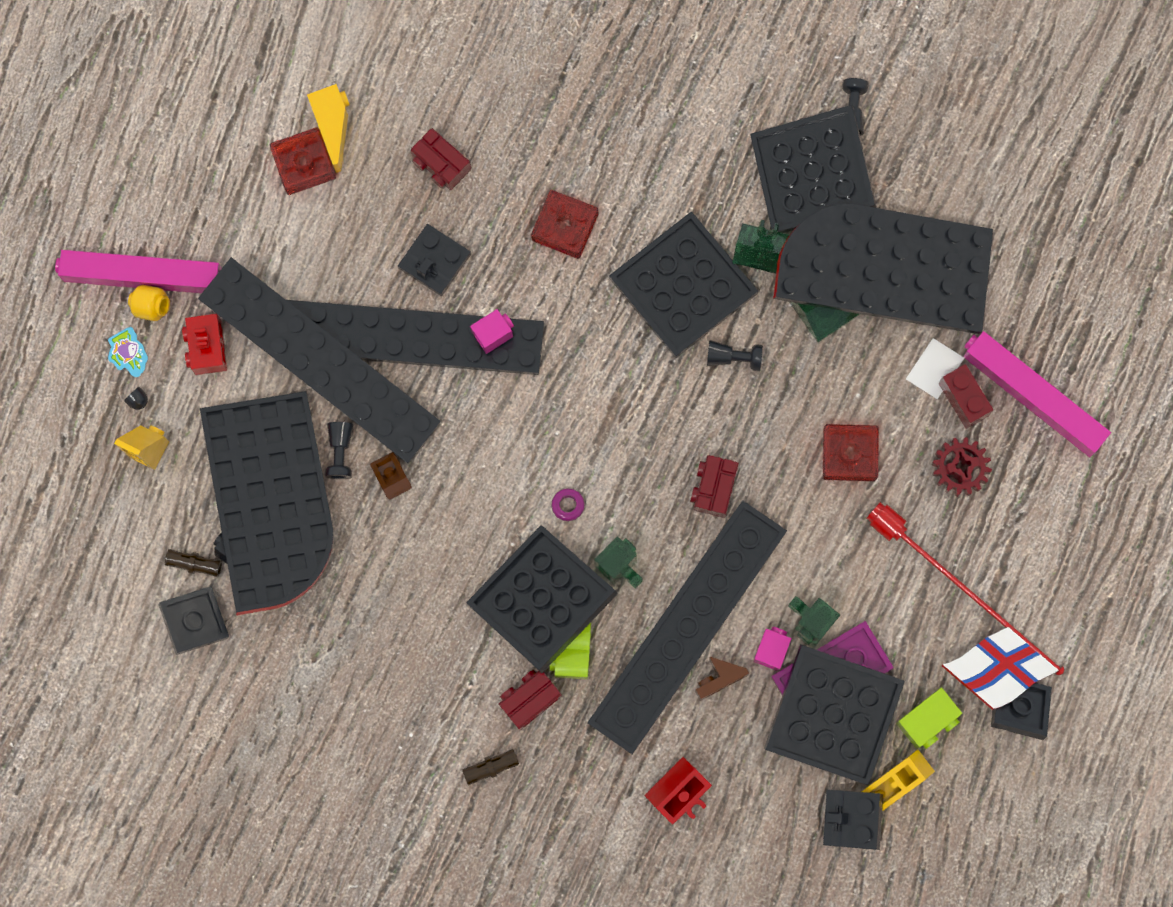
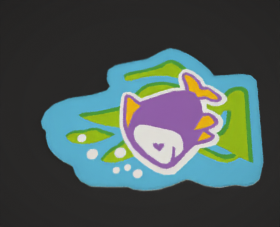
M132 327L126 328L108 339L111 345L108 360L118 370L126 368L132 376L139 377L145 370L148 356L142 343L137 340L134 329Z

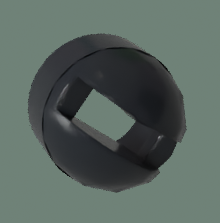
M137 387L128 395L124 402L130 408L140 410L148 402L147 394L141 387Z

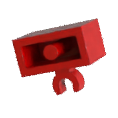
M218 314L185 318L186 326L182 327L184 342H188L189 352H185L187 368H191L195 375L227 371L222 320Z
M682 757L644 796L673 825L684 813L691 819H695L696 816L692 813L694 805L698 804L703 809L706 808V804L700 797L712 785L694 766Z

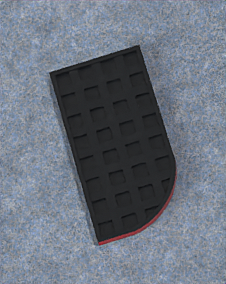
M858 204L833 205L817 211L806 218L792 231L785 241L778 257L773 299L980 334L983 331L993 229Z
M306 391L200 408L236 616L277 609L296 601L318 581L331 555L333 525Z

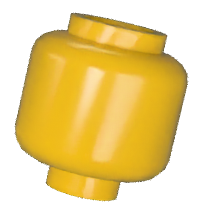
M140 285L129 295L128 305L134 317L158 321L168 313L170 300L162 288Z

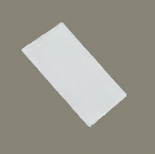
M933 338L906 380L938 399L943 392L938 384L941 378L956 370L964 360V357Z

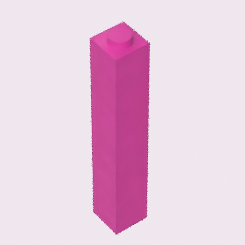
M61 250L60 258L56 259L55 271L64 282L129 288L148 285L162 288L165 291L203 293L222 269L221 265L216 262Z
M983 331L979 337L973 335L964 346L967 352L963 357L1089 458L1112 433L986 332Z

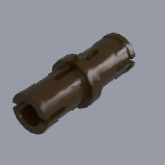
M168 549L165 557V566L188 570V573L191 574L197 572L219 577L222 560L205 558L195 552L189 554Z
M511 749L492 758L490 756L485 757L484 761L464 768L462 772L469 786L488 777H497L498 773L519 766V762L514 749Z

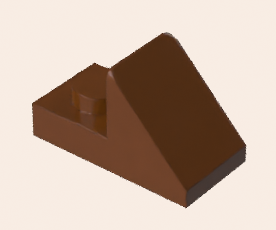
M394 452L370 463L382 490L389 500L412 488Z
M709 657V661L718 678L714 679L711 675L698 682L699 688L695 690V693L699 700L702 701L747 677L749 671L747 668Z

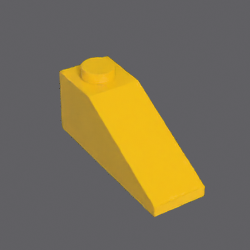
M337 84L307 94L334 169L338 173L342 169L348 114L345 107L350 106L345 91L339 92Z
M140 425L117 438L114 444L131 459L155 470L169 441L163 436L165 432L159 428L150 425L149 429Z
M917 749L861 792L883 794V811L925 781L935 771Z

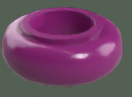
M569 488L557 492L551 504L553 513L562 521L576 520L583 513L585 506L582 495L578 491ZM569 497L576 501V507L572 512L561 510L560 502L564 498Z

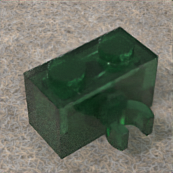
M761 220L758 227L742 223L732 263L776 274L778 257L789 235L779 233V224L775 223L772 230L764 228L765 220Z
M617 536L594 559L595 567L613 585L622 577L635 589L643 582L642 577L632 569L637 563V549L626 538L622 541Z
M797 596L788 605L791 610L802 617L795 627V630L798 631L796 636L808 646L811 643L816 646L840 617V614L821 598H818L811 608Z

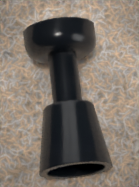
M847 78L843 80L842 89L845 93L849 94L848 106L852 105L854 107L859 133L862 136L864 134L862 110L859 109L860 95L868 91L869 83L860 78Z
M709 340L707 366L730 365L731 361L750 362V368L753 371H760L763 345L756 344L752 347L751 352L733 350V346Z
M327 423L330 447L334 449V463L325 469L326 478H352L351 468L344 466L345 449L349 448L354 426L352 423Z

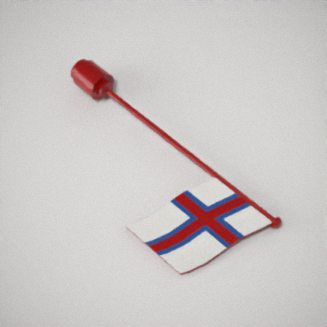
M880 502L867 516L866 519L871 522L869 525L885 539L890 541L894 538L897 541L901 537L1006 627L982 640L962 657L942 665L945 670L992 710L1000 708L1012 702L1034 683L1054 673L1056 675L1064 673L1065 669L1063 666L1059 667L904 533L907 530L904 526L907 521L888 504L885 506Z

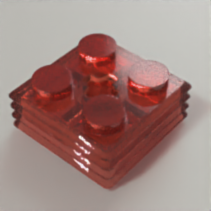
M318 127L269 144L287 195L336 179L334 168ZM305 157L308 161H306L305 165L301 166L299 164L300 158Z
M550 190L531 233V239L533 242L579 259L599 215L598 207ZM569 220L571 226H566L562 229L560 221Z
M826 424L823 429V479L876 481L878 478L879 427L877 425ZM848 447H852L853 452L858 454L854 455L853 459L848 458V455L844 454Z

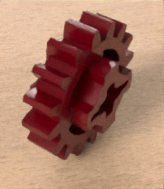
M967 437L963 439L962 443H959L957 438H953L952 446L945 442L942 445L944 452L941 450L936 451L935 455L939 460H933L932 466L938 467V469L932 475L935 477L940 476L941 479L937 485L945 484L947 486L946 493L954 489L956 497H959L962 491L967 496H970L972 494L971 488L978 492L982 489L979 482L982 484L988 482L989 479L984 474L992 472L991 468L986 467L991 458L983 457L986 449L978 450L976 448L978 445L977 441L969 445ZM965 451L971 453L974 457L972 458L965 454ZM952 453V462L944 465L946 456ZM959 462H961L963 466L967 465V469L964 471V473L962 469L956 468ZM979 469L977 478L971 481L972 471ZM951 476L958 480L959 484L953 482L949 477Z

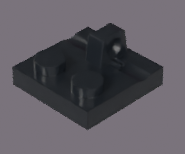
M427 223L398 264V269L442 297L471 256V251Z
M212 586L171 598L158 604L176 655L229 638Z
M1034 683L1012 702L992 710L991 727L1044 740L1048 734L1052 687Z
M827 789L823 845L880 850L883 794Z

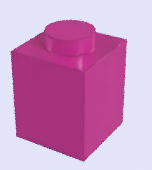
M498 309L470 326L473 335L486 354L513 337L511 328L514 325L506 313L501 315Z
M772 627L771 630L765 629L753 662L779 672L792 639L786 636L788 632L777 627Z

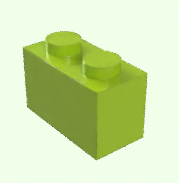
M941 687L896 722V724L916 749L922 745L927 749L939 740L936 736L937 733L943 729L949 732L958 725L960 721L957 718L963 713Z

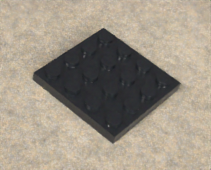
M852 105L750 134L771 230L774 235L793 231L815 212L833 205L858 204L877 207Z
M692 211L609 275L612 283L675 359L759 292Z
M540 525L466 603L539 672L543 673L618 593L546 528Z
M800 644L764 749L869 786L905 681Z

